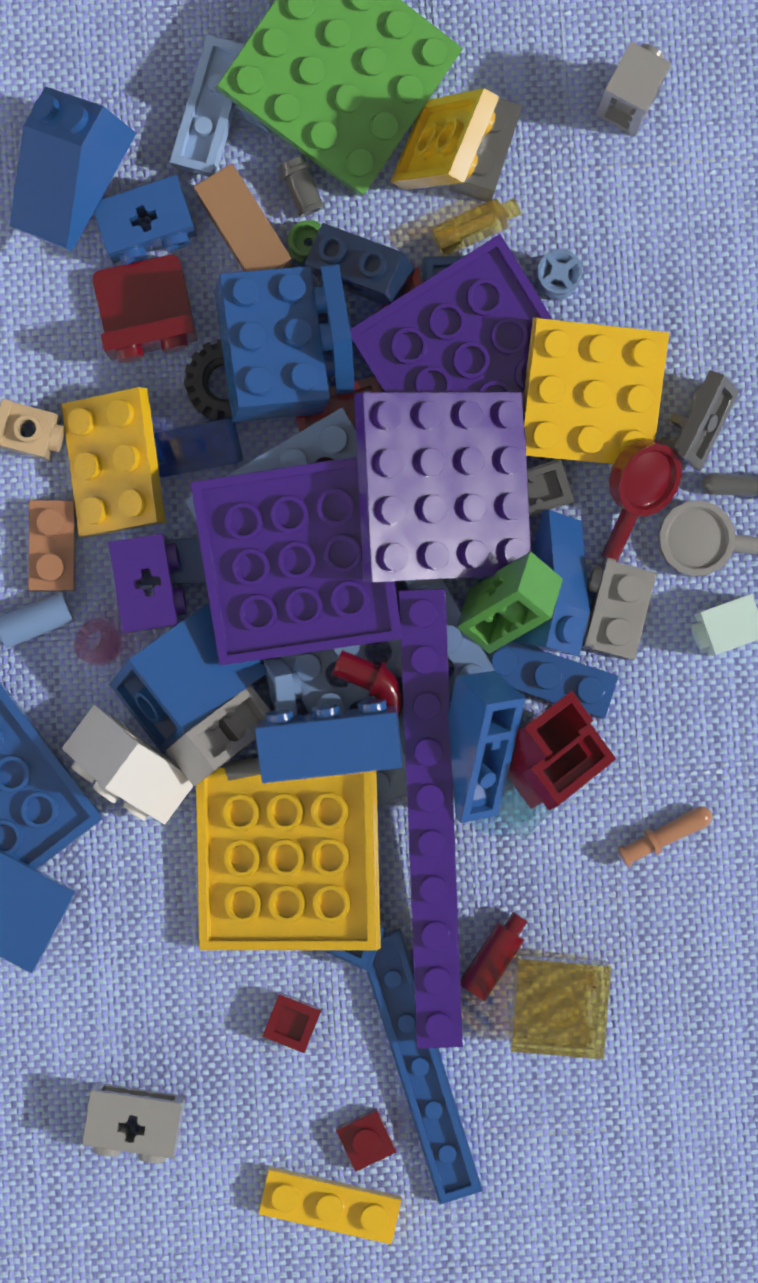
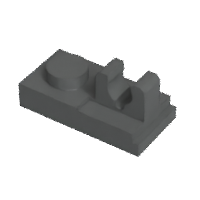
M709 370L704 383H701L694 392L689 418L679 414H673L670 418V421L676 427L682 429L680 436L673 440L661 437L660 442L676 451L677 455L681 456L693 469L701 471L740 391L725 375Z

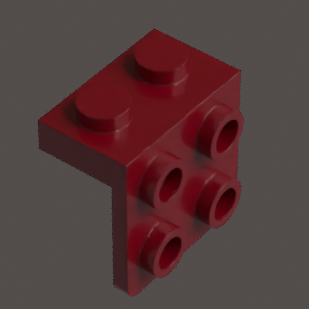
M165 255L99 270L94 273L92 281L104 333L100 335L104 352L111 361L118 360V363L133 362L144 358V353L161 349L163 353L177 352L188 348V343L198 341L181 262L176 255Z

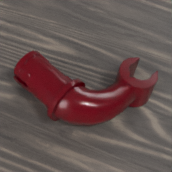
M342 650L331 675L368 690V696L386 700V706L397 705L399 719L403 708V691L396 676L386 668V663L382 662L379 666Z

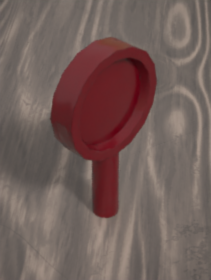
M645 438L633 442L619 454L614 462L609 477V490L615 504L622 509L601 554L602 557L615 559L618 562L638 516L647 517L658 513L671 502L678 491L682 477L681 461L676 451L656 439Z

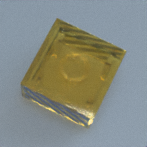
M516 953L508 1040L511 1052L604 1060L611 966L606 960Z

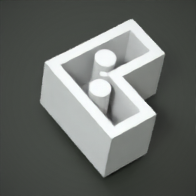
M95 705L92 706L61 748L75 761L71 768L91 783L96 780L92 787L95 791L112 803H115L119 797L125 800L123 807L143 821L148 816H151L165 825L193 787L171 758L144 742L124 723Z

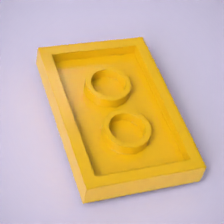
M485 88L429 99L414 122L390 183L403 190L464 183L465 179L473 173L477 165L478 156L476 152L482 138L490 131L496 117L494 109L499 96Z
M136 387L62 403L79 537H92L166 523L148 388Z

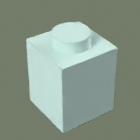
M752 594L694 614L697 623L691 625L693 636L699 649H707L709 656H714L758 640V609Z

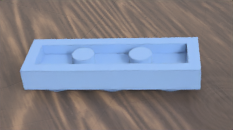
M207 35L169 161L173 168L207 177L217 173L235 113L233 108L236 104L216 90L215 87L244 46L243 43Z

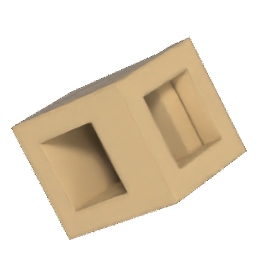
M2 398L0 404V448L50 461L53 451L59 452L64 440L65 426L60 425L62 418L56 413ZM26 422H34L36 425V431L31 437H23L21 434L22 427Z

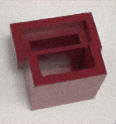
M573 691L525 721V724L518 728L507 777L530 809L541 803L546 806L548 811L556 808L616 760L592 726L591 722L594 720Z

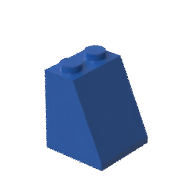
M207 603L128 659L109 685L157 748L165 755L167 753L166 750L185 733L251 685L253 687L266 675L267 671L263 659L219 665L210 603Z

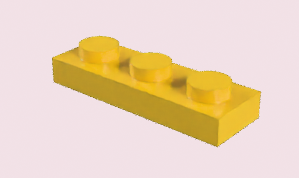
M269 1166L258 1214L392 1245L402 1197Z

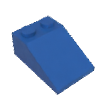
M45 86L39 98L35 101L32 111L23 126L9 226L72 252L137 133L104 106Z

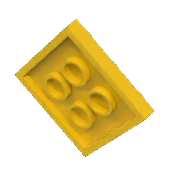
M533 317L524 389L526 456L614 464L619 454L631 443L644 438L656 439L670 332Z

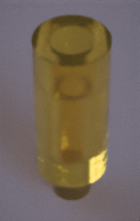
M495 198L432 226L430 230L441 256H448L508 229V220L521 215V211L515 198L502 204Z

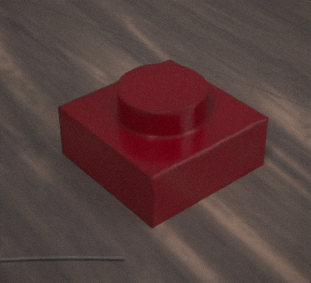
M279 992L262 1037L305 1054L322 1008Z
M378 1108L336 1127V1132L355 1172L397 1152Z

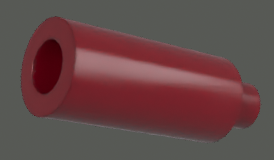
M512 912L505 925L497 922L461 977L460 985L473 995L486 1001L525 941L520 936V933L528 921L517 913Z

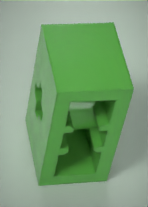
M530 551L497 571L494 576L487 577L469 589L457 628L490 654L552 618L563 578Z

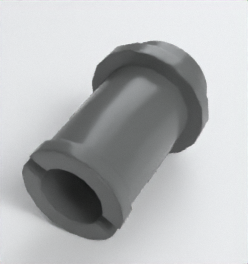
M304 156L293 158L279 166L282 173L279 175V179L281 182H286L298 211V217L309 216L325 207L310 173L313 166L311 163H306Z

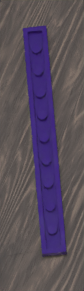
M445 589L399 590L400 623L403 639H401L417 1049L463 1047L453 777L448 727L450 697Z

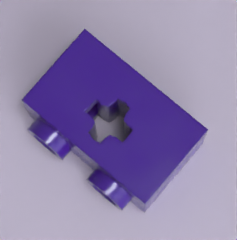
M163 533L108 542L122 632L134 633L178 625L181 622L180 615L187 614V605L183 587L175 588L173 570L180 569L176 542L168 543V537ZM145 571H150L152 576L161 579V585L155 586L153 589V596H149L147 590L139 588V581L146 579Z

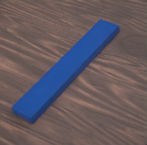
M399 928L387 932L383 936L381 948L378 949L370 969L367 970V975L439 1205L482 1192L483 1189L439 1048L417 1049L414 969L402 930Z

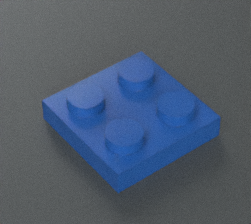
M339 264L321 266L322 285L314 286V294L327 378L334 377L337 395L354 393L352 338Z

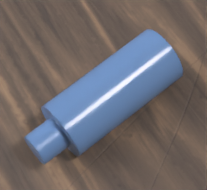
M63 591L0 616V643H3L8 649L74 622L71 607Z

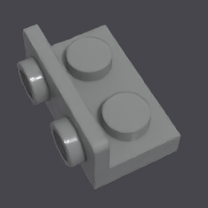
M608 557L603 560L601 567L594 565L588 584V592L594 593L582 647L635 660L657 573L618 563L615 559Z

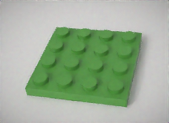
M275 0L215 89L243 110L253 115L267 128L361 197L369 189L463 48L402 0Z

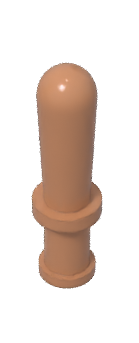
M697 806L653 832L650 828L645 830L644 837L624 847H617L618 853L627 868L632 866L631 863L652 852L655 855H659L662 853V847L706 828L712 821V812L707 807Z

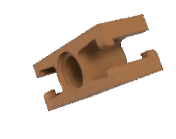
M232 163L194 186L198 200L243 272L293 268L291 256Z

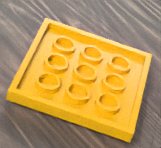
M220 767L196 785L199 950H378L381 948L376 771L262 783L261 774L228 781L225 767Z

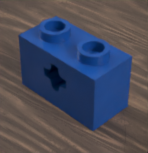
M177 174L101 199L94 211L107 254L113 264L120 261L122 265L143 261L147 258V252L162 247L164 251H174L187 246L190 243L189 238L197 236ZM149 216L152 229L144 232L141 228L140 218Z

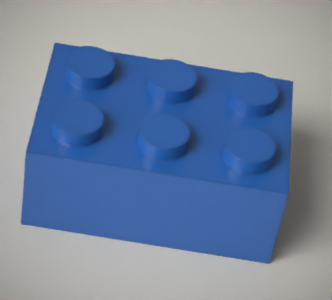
M311 267L219 274L214 295L232 423L322 414L330 400Z

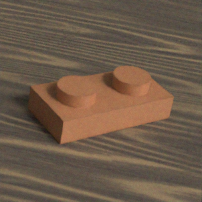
M29 500V591H76L77 518L74 500Z

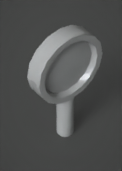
M703 500L687 501L673 508L662 520L657 535L658 549L665 563L676 573L689 577L707 576L721 569L731 558L733 552L758 555V537L735 534L734 526L728 514L717 505Z

